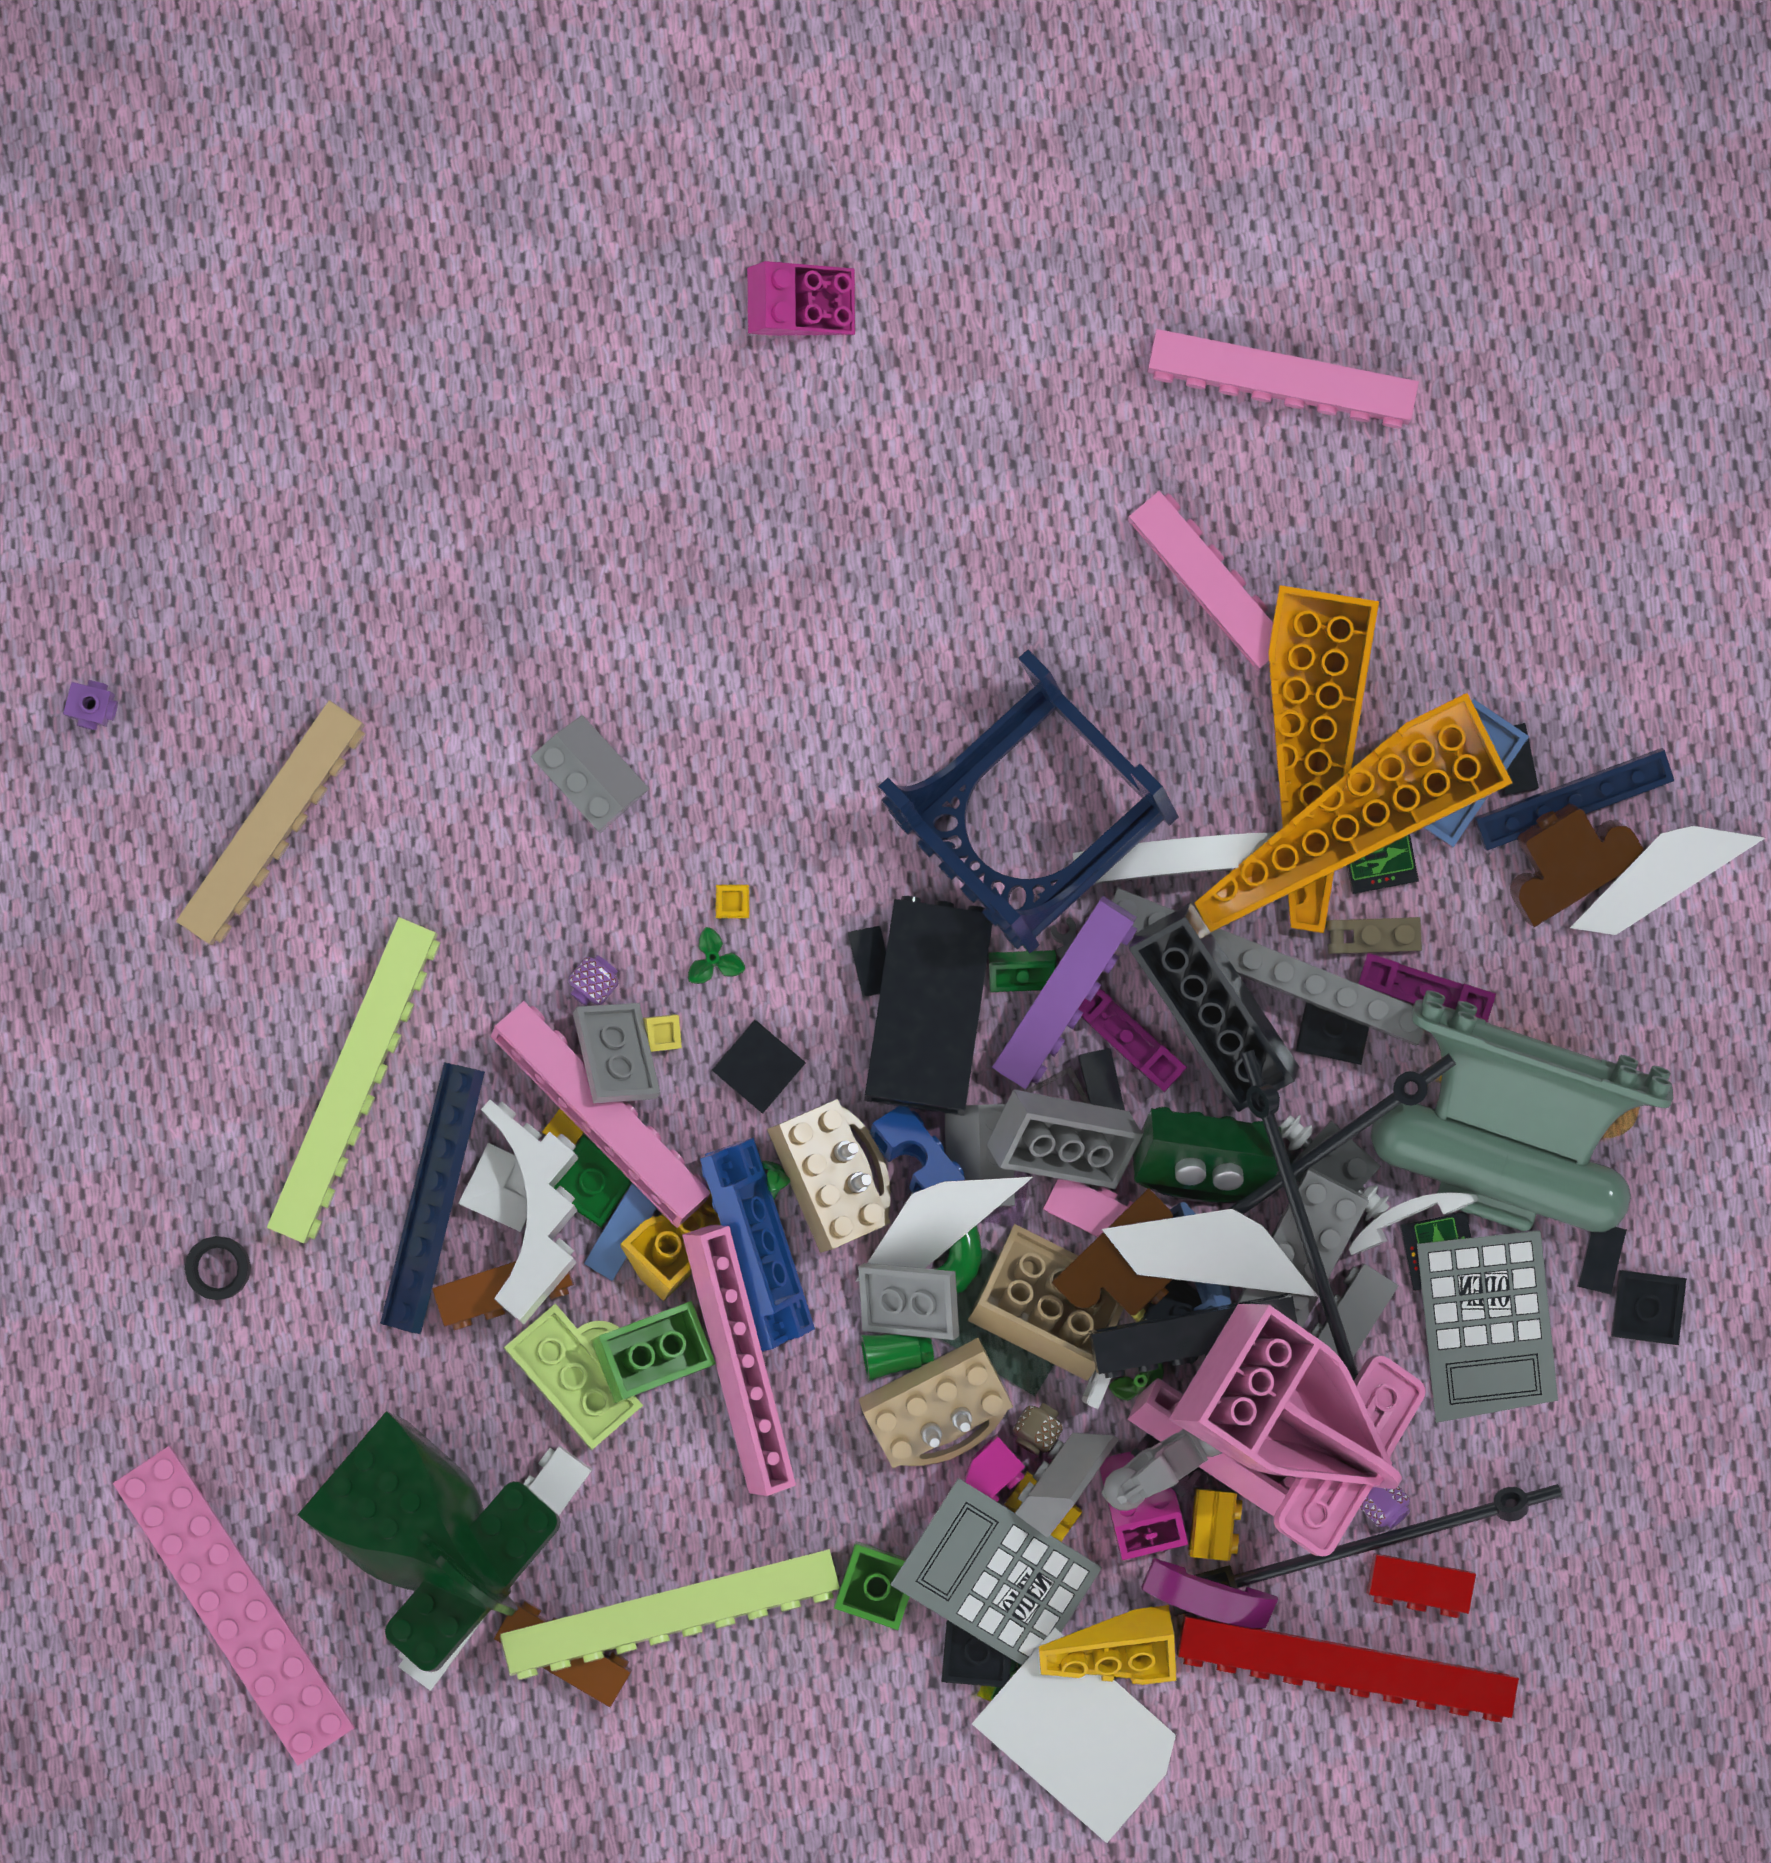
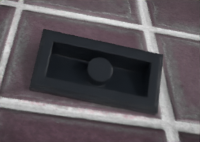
M875 926L847 932L862 997L879 995L886 957L881 927Z
M1111 1048L1078 1055L1089 1104L1125 1111Z

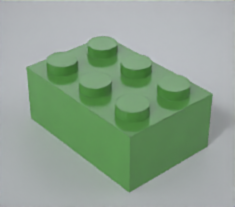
M692 1301L602 1334L591 1340L615 1403L716 1364Z

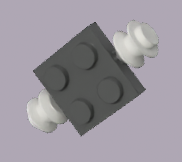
M1289 1115L1279 1126L1281 1127L1282 1139L1286 1138L1290 1141L1289 1151L1300 1147L1303 1149L1291 1164L1341 1129L1333 1121H1330L1312 1140L1309 1138L1312 1134V1125L1303 1127L1299 1123L1301 1115H1298L1295 1119ZM1352 1139L1310 1167L1368 1197L1369 1203L1365 1208L1367 1212L1366 1221L1371 1217L1376 1219L1390 1207L1386 1203L1389 1198L1388 1195L1380 1198L1376 1194L1377 1185L1369 1186L1366 1189L1363 1187L1381 1165ZM1303 1172L1301 1175H1299V1176L1296 1177L1295 1179H1296L1298 1182H1300V1180H1301V1178H1302V1176H1303V1174H1304L1305 1172Z

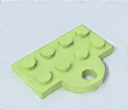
M555 1303L508 1343L504 1350L590 1450H593L637 1412L643 1404L636 1396L618 1403L614 1402L591 1342L592 1339L616 1330L619 1327L606 1321H592L577 1329Z

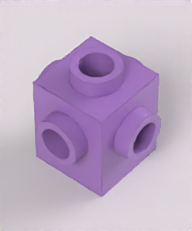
M88 680L87 685L71 682L63 714L69 718L77 719V726L96 731L98 725L107 727L108 720H114L118 701L114 700L115 694L107 691V684ZM92 701H96L95 707L89 710V704Z

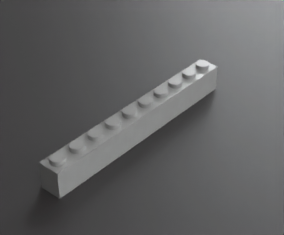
M1117 888L1112 901L1137 917L1132 925L1137 928L1135 933L1175 911L1120 888ZM1220 928L1211 932L1239 976L1414 1046L1419 1045L1425 1030L1413 1023L1412 1005Z

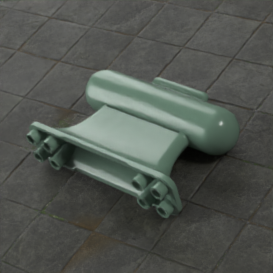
M1426 991L1423 1000L1415 1001L1412 1021L1418 1027L1432 1034L1439 1046L1441 1058L1449 1053L1456 1062V1065L1442 1074L1441 1088L1435 1109L1421 1104L1409 1106L1401 1103L1372 1124L1370 1136L1377 1155L1389 1165L1440 1181L1437 1193L1476 1194L1479 1201L1459 1210L1520 1231L1530 1230L1537 1214L1590 1232H1606L1618 1226L1629 1210L1631 1200L1629 1185L1623 1176L1614 1169L1590 1161L1591 1156L1608 1128L1627 1111L1640 1106H1654L1658 1108H1669L1674 1099L1672 1083L1668 1081L1671 1072L1660 1066H1652L1649 1074L1637 1071L1639 1062L1627 1055H1620L1617 1064L1604 1059L1598 1060L1487 1023L1484 1019L1475 1017L1477 1007L1468 1002L1459 1001L1456 1010L1443 1006L1445 997L1435 991Z

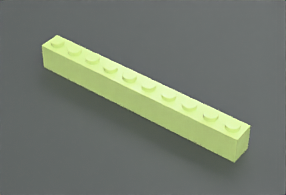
M398 917L267 1225L268 1229L302 1243H307L309 1238L315 1240L322 1225V1221L317 1218L322 1207L329 1208L336 1191L331 1188L335 1176L341 1178L349 1159L344 1157L348 1145L355 1146L362 1128L357 1126L362 1114L368 1115L374 1103L375 1097L370 1095L375 1083H382L388 1066L383 1064L388 1051L394 1054L401 1039V1035L396 1032L401 1021L407 1023L413 1011L414 1004L410 1002L414 990L421 991L428 973L423 971L427 959L434 960L441 942L436 940L438 936L436 932Z
M828 1549L500 1634V1640L509 1676L517 1674L518 1680L537 1676V1669L550 1666L551 1671H557L571 1667L570 1660L583 1657L584 1663L604 1658L603 1652L616 1649L617 1654L637 1650L636 1643L649 1640L650 1646L670 1641L669 1635L682 1632L683 1637L702 1633V1626L715 1623L716 1629L736 1624L734 1619L736 1617L748 1615L749 1620L768 1616L767 1609L780 1606L781 1612L801 1607L800 1601L813 1598L814 1603L831 1600L834 1598L833 1592H837L840 1587L831 1552Z

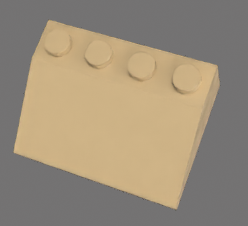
M1014 1224L967 1321L1088 1381L1096 1370L1089 1331L1116 1326L1124 1308L1104 1288L1101 1289L1100 1300L1093 1307L1082 1309L1073 1305L1051 1282L1078 1255Z

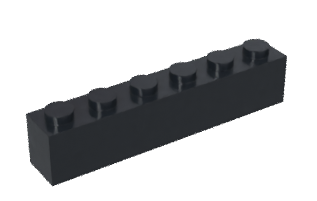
M1285 1293L1090 1330L1089 1336L1096 1372L1098 1374H1105V1378L1124 1376L1126 1369L1138 1367L1139 1372H1147L1158 1369V1363L1171 1361L1172 1366L1191 1363V1357L1205 1355L1206 1358L1238 1304H1269L1298 1324L1293 1296Z

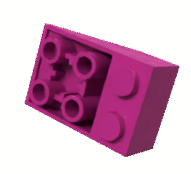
M764 261L747 268L748 334L772 336L855 335L854 268Z
M996 1434L971 1458L963 1481L998 1502L999 1497L996 1494L1003 1487L1007 1486L1009 1489H1012L1024 1478V1474L1021 1471L1025 1468V1465Z
M1132 1451L1109 1456L1105 1459L1099 1468L1103 1487L1106 1478L1114 1470L1123 1468L1134 1458L1131 1454ZM1171 1487L1145 1498L1137 1508L1129 1511H1120L1112 1507L1107 1501L1122 1560L1188 1545L1176 1492Z

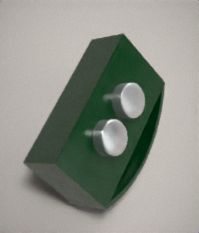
M1168 1107L1151 1108L1141 1130L1143 1136L1133 1153L1134 1182L1154 1192L1190 1201L1237 1203L1276 1176L1278 1172L1263 1121L1243 1122L1237 1121L1231 1116L1215 1118L1204 1116L1203 1113L1197 1111L1190 1113L1174 1112Z

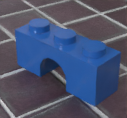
M898 1106L872 1123L870 1135L888 1162L901 1155H911L922 1164L923 1167L913 1173L909 1185L912 1193L943 1181L965 1180L961 1166L956 1161L949 1159L944 1152V1147L936 1136L929 1134L924 1127L922 1118L916 1111Z

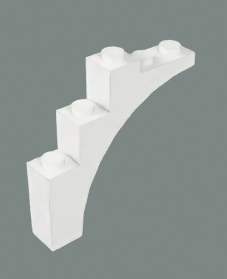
M489 1100L481 1110L503 1133L512 1147L523 1174L527 1197V1222L521 1252L510 1277L494 1299L524 1325L576 1264L574 1258L570 1256L574 1250L560 1238L556 1242L553 1239L577 1212L576 1207L572 1204L575 1198L563 1187L559 1186L556 1190L554 1187L578 1160V1157L573 1152L576 1146L563 1134L555 1137L549 1132L540 1142L539 1138L542 1135L528 1123L523 1127L513 1119L516 1113L501 1101L497 1106Z

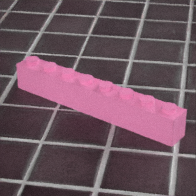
M1156 329L1147 373L1154 374V380L1172 383L1173 378L1186 380V386L1191 388L1205 389L1206 385L1219 387L1218 392L1226 395L1238 396L1239 391L1251 393L1253 400L1261 402H1271L1272 398L1285 400L1284 405L1287 407L1303 409L1304 404L1316 406L1317 412L1322 414L1336 415L1337 411L1350 413L1349 418L1356 421L1369 422L1371 417L1383 420L1382 425L1399 429L1402 428L1403 424L1409 425L1411 422L1419 381L1160 329Z
M523 1001L495 1025L491 1038L657 1209L678 1228L708 1199L711 1192L708 1190L705 1180L696 1173L692 1174L684 1166L685 1162L680 1154L675 1150H669L661 1142V1136L653 1127L649 1125L646 1127L641 1122L637 1111L631 1104L622 1101L593 1103L583 1056L581 1054L576 1055L567 1046L568 1041L564 1035L558 1030L553 1031L544 1022L543 1014L536 1007H529Z
M709 1225L682 1234L748 1491L750 1494L769 1496L794 1487L796 1482L730 1227Z

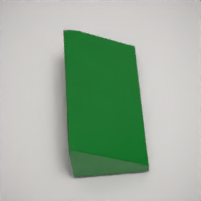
M1055 950L1033 951L1030 954L1027 951L989 952L990 992L1041 991L1056 969Z

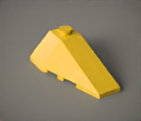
M711 1193L706 1202L678 1228L663 1214L657 1217L653 1216L643 1221L620 1244L638 1277L663 1301L692 1274L682 1234L709 1225H721L718 1214L712 1205Z
M1169 1605L1134 1609L1039 1646L1041 1674L1081 1678L1085 1674L1101 1675L1102 1681L1113 1682L1114 1677L1129 1678L1132 1684L1140 1685L1177 1681L1175 1640Z

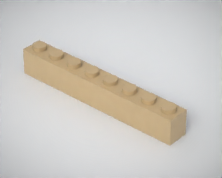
M330 700L327 702L177 918V923L212 946L215 941L221 943L226 938L232 928L228 924L235 913L240 916L251 901L247 895L255 885L259 888L264 883L270 873L266 868L273 858L279 860L289 846V843L285 841L292 830L297 833L302 828L308 818L304 814L311 803L317 805L327 791V788L323 785L330 775L336 777L346 764V760L343 757L348 749L352 748L355 750L363 740L365 733L362 729L365 725Z

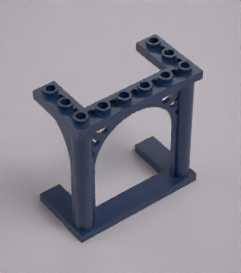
M1028 649L1018 659L1034 688L954 761L938 773L910 786H898L887 778L878 787L884 794V797L881 799L882 803L888 808V812L895 818V822L907 835L913 831L920 838L917 845L929 858L935 854L942 861L938 867L951 881L957 877L964 884L960 888L964 895L973 904L979 900L985 907L982 911L985 917L995 927L998 926L1002 930L1004 936L1017 950L1023 946L1030 954L1040 945L1036 937L1162 821L1170 826L1179 816L1163 786L1141 763L1134 767L1062 694L1051 672ZM1056 710L1142 799L1076 860L1062 870L1045 877L1033 879L1009 877L987 866L973 850L966 828V813L969 799L981 778ZM956 798L959 799L960 805L956 809L944 807L948 803L952 806L953 801ZM943 816H952L957 819L958 824L953 830L939 831L935 828V822ZM958 837L962 843L959 848L955 849L954 843L950 841L944 842L943 840H951ZM960 858H967V859L965 860V862H963ZM974 863L980 864L977 870H972L971 866ZM984 875V880L982 882L979 878ZM996 882H1001L1005 886L1001 895L996 887L992 889ZM1017 887L1023 888L1026 892L1025 903L1020 909H1014L1009 904L1010 894ZM1043 887L1045 891L1037 894L1040 898L1035 901L1033 889Z

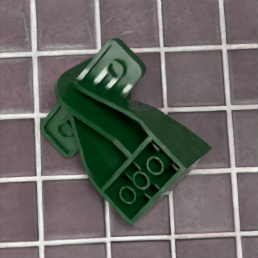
M388 1411L382 1415L297 1514L367 1574L388 1584L414 1591L386 1625L385 1634L389 1642L419 1669L431 1673L438 1671L491 1610L509 1616L515 1614L518 1607L508 1596L511 1593L510 1587L557 1533L561 1523L560 1517L550 1506L526 1485L515 1481L505 1485L484 1510L480 1496L467 1474L410 1422Z

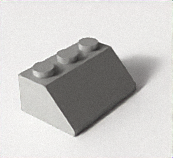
M583 715L556 733L531 756L534 762L600 834L649 790V787Z
M1006 1104L966 1106L964 1116L945 1113L946 1155L951 1161H956L961 1166L965 1180L1014 1178V1170L1000 1168L987 1146ZM1015 1193L998 1207H1015Z
M1072 1433L1065 1443L1058 1440L1047 1455V1457L1052 1459L1050 1464L1044 1461L1033 1475V1478L1037 1480L1036 1484L1033 1485L1029 1482L1018 1496L1022 1504L1015 1514L1048 1538L1076 1503L1119 1439L1114 1435Z

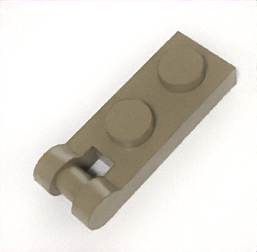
M1420 917L1326 921L1327 931H1330L1331 944H1327L1328 954L1422 951ZM1344 930H1353V943H1344Z

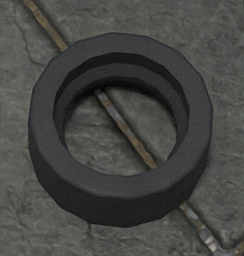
M214 1236L202 1239L192 1247L186 1257L184 1270L187 1282L194 1292L206 1299L222 1300L231 1298L243 1290L249 1280L251 1264L249 1256L241 1244L231 1238ZM215 1248L225 1249L232 1253L238 1266L237 1275L233 1282L222 1288L208 1286L202 1281L198 1272L199 1260L203 1254Z

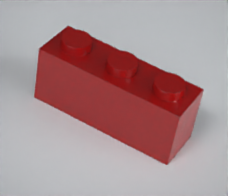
M1374 1553L1366 1593L1374 1596L1373 1602L1393 1606L1394 1600L1407 1602L1406 1608L1426 1612L1427 1606L1440 1608V1615L1459 1618L1460 1612L1469 1614L1476 1573Z

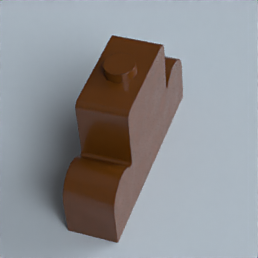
M1568 804L1557 812L1550 811L1543 814L1536 820V825L1518 836L1517 840L1534 868L1535 873H1522L1513 879L1510 885L1512 899L1525 921L1535 928L1622 874L1640 856L1644 849L1635 833L1624 824L1616 820H1609L1603 822L1595 832L1585 812L1573 804Z
M1148 1188L1108 1228L1173 1218V1214ZM1103 1232L1051 1283L1073 1305L1082 1309L1091 1308L1096 1305L1101 1297V1289L1104 1288L1130 1315L1135 1316L1149 1302L1154 1306L1158 1304L1169 1293L1165 1287L1173 1279L1137 1275Z

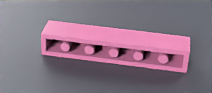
M1159 490L1128 517V522L1252 666L1259 671L1269 662L1268 650L1273 622L1265 614L1268 610L1267 606L1256 594L1251 597L1243 588L1246 582L1234 569L1230 572L1221 562L1224 560L1221 552L1213 544L1207 546L1199 537L1203 533L1192 519L1185 521L1178 513L1181 507L1169 493L1164 496Z
M1157 1378L1138 1395L1127 1420L1162 1442L1183 1429L1168 1420L1183 1394ZM1224 1453L1214 1457H1207L1208 1460L1199 1466L1273 1517L1296 1477L1256 1471L1240 1464Z

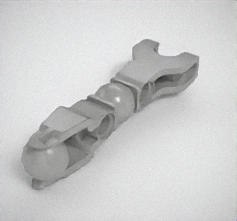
M1182 1429L1155 1446L1143 1450L1123 1468L1114 1470L1106 1478L1104 1488L1101 1491L1102 1496L1112 1507L1120 1511L1132 1510L1137 1508L1145 1498L1176 1485L1179 1482L1178 1480L1208 1460L1207 1457H1214L1222 1454V1452Z

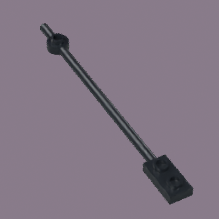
M1254 1049L1241 1053L1251 1084L1246 1094L1247 1104L1256 1117L1262 1118L1338 1356L1346 1365L1354 1381L1359 1372L1275 1117V1113L1279 1109V1093L1272 1085L1264 1082Z
M1448 1053L1421 1073L1407 1071L1398 1076L1394 1082V1092L1291 1164L1295 1178L1401 1103L1413 1106L1422 1102L1427 1096L1428 1084L1456 1065L1452 1056ZM1411 1081L1417 1084L1418 1090L1415 1094L1406 1092L1405 1085L1407 1082ZM1278 1173L1229 1209H1234L1243 1215L1284 1187L1280 1174Z
M1558 1484L1527 1493L1517 1487H1506L1496 1493L1492 1503L1338 1545L1328 1556H1316L1310 1553L1233 1575L1231 1566L1228 1565L1194 1576L1238 1589L1239 1587L1496 1515L1505 1521H1517L1528 1513L1529 1506L1560 1498L1562 1494ZM1172 1605L1175 1616L1189 1613Z

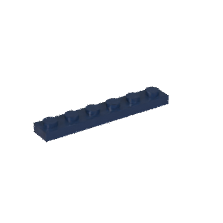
M1663 748L1479 815L1474 817L1484 849L1488 851L1517 840L1521 833L1537 824L1536 820L1540 816L1550 811L1557 812L1568 804L1577 806L1587 814L1674 782L1675 780L1666 752Z

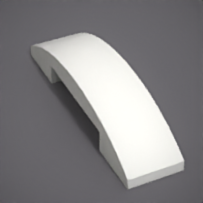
M1437 1193L1401 1203L1381 1214L1363 1229L1349 1247L1351 1255H1357L1387 1242L1382 1230L1383 1228L1439 1204L1443 1215L1479 1201L1476 1194Z

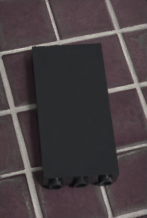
M902 896L901 900L894 899L864 1101L964 1116L993 925L982 913L985 909L984 907L968 906V909L954 908V904L947 901H935L934 904L921 903V899L914 896Z

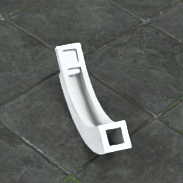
M1277 832L1215 835L1138 843L1095 884L1157 876L1233 870L1239 868L1238 865ZM1083 852L1073 853V860H1076Z

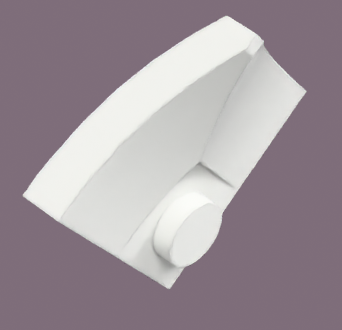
M488 1143L458 1204L521 1232L527 1221V1197L522 1171L514 1154Z

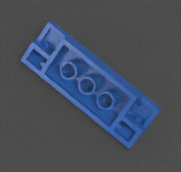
M754 1138L706 1153L704 1157L700 1158L702 1175L708 1183L712 1195V1205L718 1214L721 1225L730 1227L762 1352L774 1349L788 1340L802 1337L814 1330L815 1327L773 1196L767 1187V1177Z

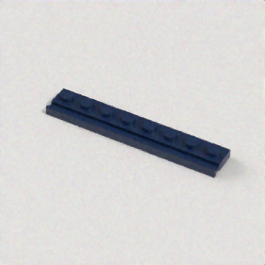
M444 1062L380 1322L382 1325L421 1335L485 1074L484 1071Z

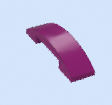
M1367 953L1358 982L1362 986L1411 1004H1415L1416 1000H1423L1426 991H1435L1445 997L1443 1006L1456 1010L1459 1001L1468 1002L1477 1007L1475 1017L1484 1019L1486 1022H1488L1496 997V993L1445 979L1371 953Z
M1101 988L1098 989L1091 1002L1084 999L1078 1009L1083 1012L1081 1018L1164 1093L1187 1069L1181 1061L1157 1042Z
M1153 1558L1141 1586L1142 1590L1188 1612L1219 1622L1249 1628H1266L1278 1601V1597L1249 1587L1242 1591L1188 1574L1185 1567Z

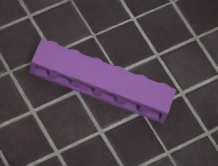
M1102 896L992 1066L993 1069L1024 1089L1028 1087L1030 1082L1037 1085L1047 1069L1042 1063L1048 1054L1055 1057L1065 1042L1060 1036L1066 1026L1073 1029L1082 1016L1083 1012L1078 1009L1084 999L1091 1002L1101 986L1096 980L1102 971L1109 974L1119 959V956L1114 954L1120 943L1127 946L1137 931V928L1132 926L1137 918L1136 916L1105 896Z

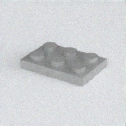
M640 1003L576 1007L573 1011V1017L593 1103L657 1099L660 1095V1089Z
M863 1263L858 1267L862 1331L954 1340L959 1336L955 1271Z

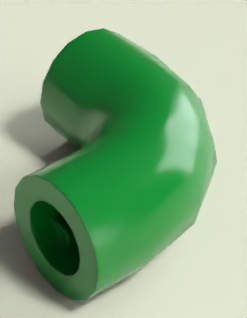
M977 1225L948 1249L949 1255L946 1262L935 1269L955 1271L957 1294L963 1292L978 1273L982 1259V1248Z

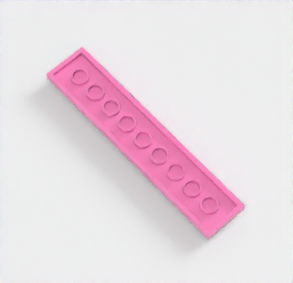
M166 1447L115 1481L113 1485L297 1766L355 1728L354 1724L172 1447Z

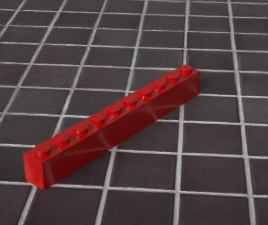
M1189 1615L1183 1616L1177 1656L1184 1658L1183 1664L1203 1667L1204 1662L1217 1664L1216 1670L1235 1674L1237 1668L1250 1670L1249 1676L1269 1680L1270 1674L1284 1676L1283 1682L1303 1686L1304 1680L1317 1682V1689L1336 1692L1337 1686L1350 1688L1349 1694L1353 1696L1369 1698L1370 1692L1382 1694L1383 1701L1403 1704V1698L1417 1701L1416 1707L1436 1710L1437 1705L1450 1707L1449 1713L1461 1716H1469L1470 1711L1483 1713L1482 1719L1502 1723L1503 1717L1512 1718L1519 1682V1678L1515 1675L1260 1628L1242 1627Z

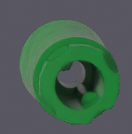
M897 1334L861 1335V1347L868 1381L889 1374L920 1368L922 1365L934 1361L931 1338Z

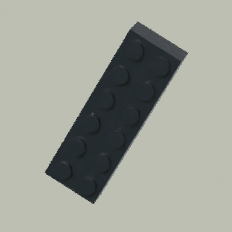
M1191 902L1134 934L1129 950L1237 1112L1248 1107L1246 1094L1247 1090L1251 1087L1241 1053L1254 1049L1264 1082L1272 1085L1277 1091L1295 1082L1299 1069L1298 1063Z

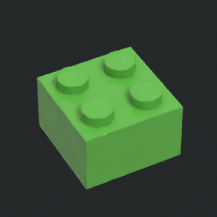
M855 1541L834 1603V1609L899 1630L909 1596L890 1584L907 1558Z

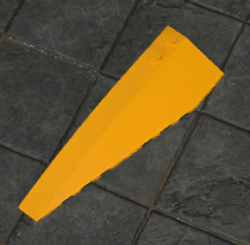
M1279 585L1268 655L1282 828L1352 768L1379 601ZM1334 872L1288 894L1290 928L1324 933Z
M1468 693L1406 722L1238 865L1239 868L1233 869L1194 902L1209 931L1217 930L1512 784Z

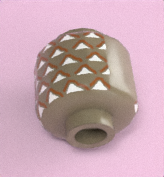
M1044 1403L1039 1408L1027 1406L1013 1428V1432L1017 1437L1015 1443L1037 1456L1040 1452H1050L1063 1431V1425L1057 1419L1059 1412Z

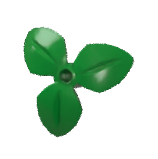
M705 927L700 934L699 949L706 955V959L695 960L692 963L688 972V981L690 983L702 984L712 979L715 966L726 977L737 976L745 971L744 962L736 954L728 953L719 956L718 953L723 942L720 935L710 927Z
M761 1161L763 1168L768 1170L766 1178L767 1187L775 1200L779 1191L790 1183V1179L780 1164Z

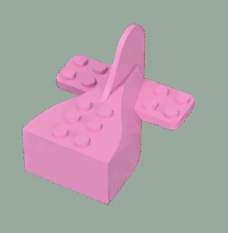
M1238 1304L1168 1420L1248 1468L1267 1474L1296 1477L1275 1513V1527L1279 1532L1311 1554L1328 1556L1337 1547L1373 1487L1396 1489L1402 1481V1476L1392 1466L1390 1457L1424 1400L1425 1387L1418 1378L1385 1356H1372L1368 1358L1353 1381L1344 1362L1329 1346L1269 1304Z

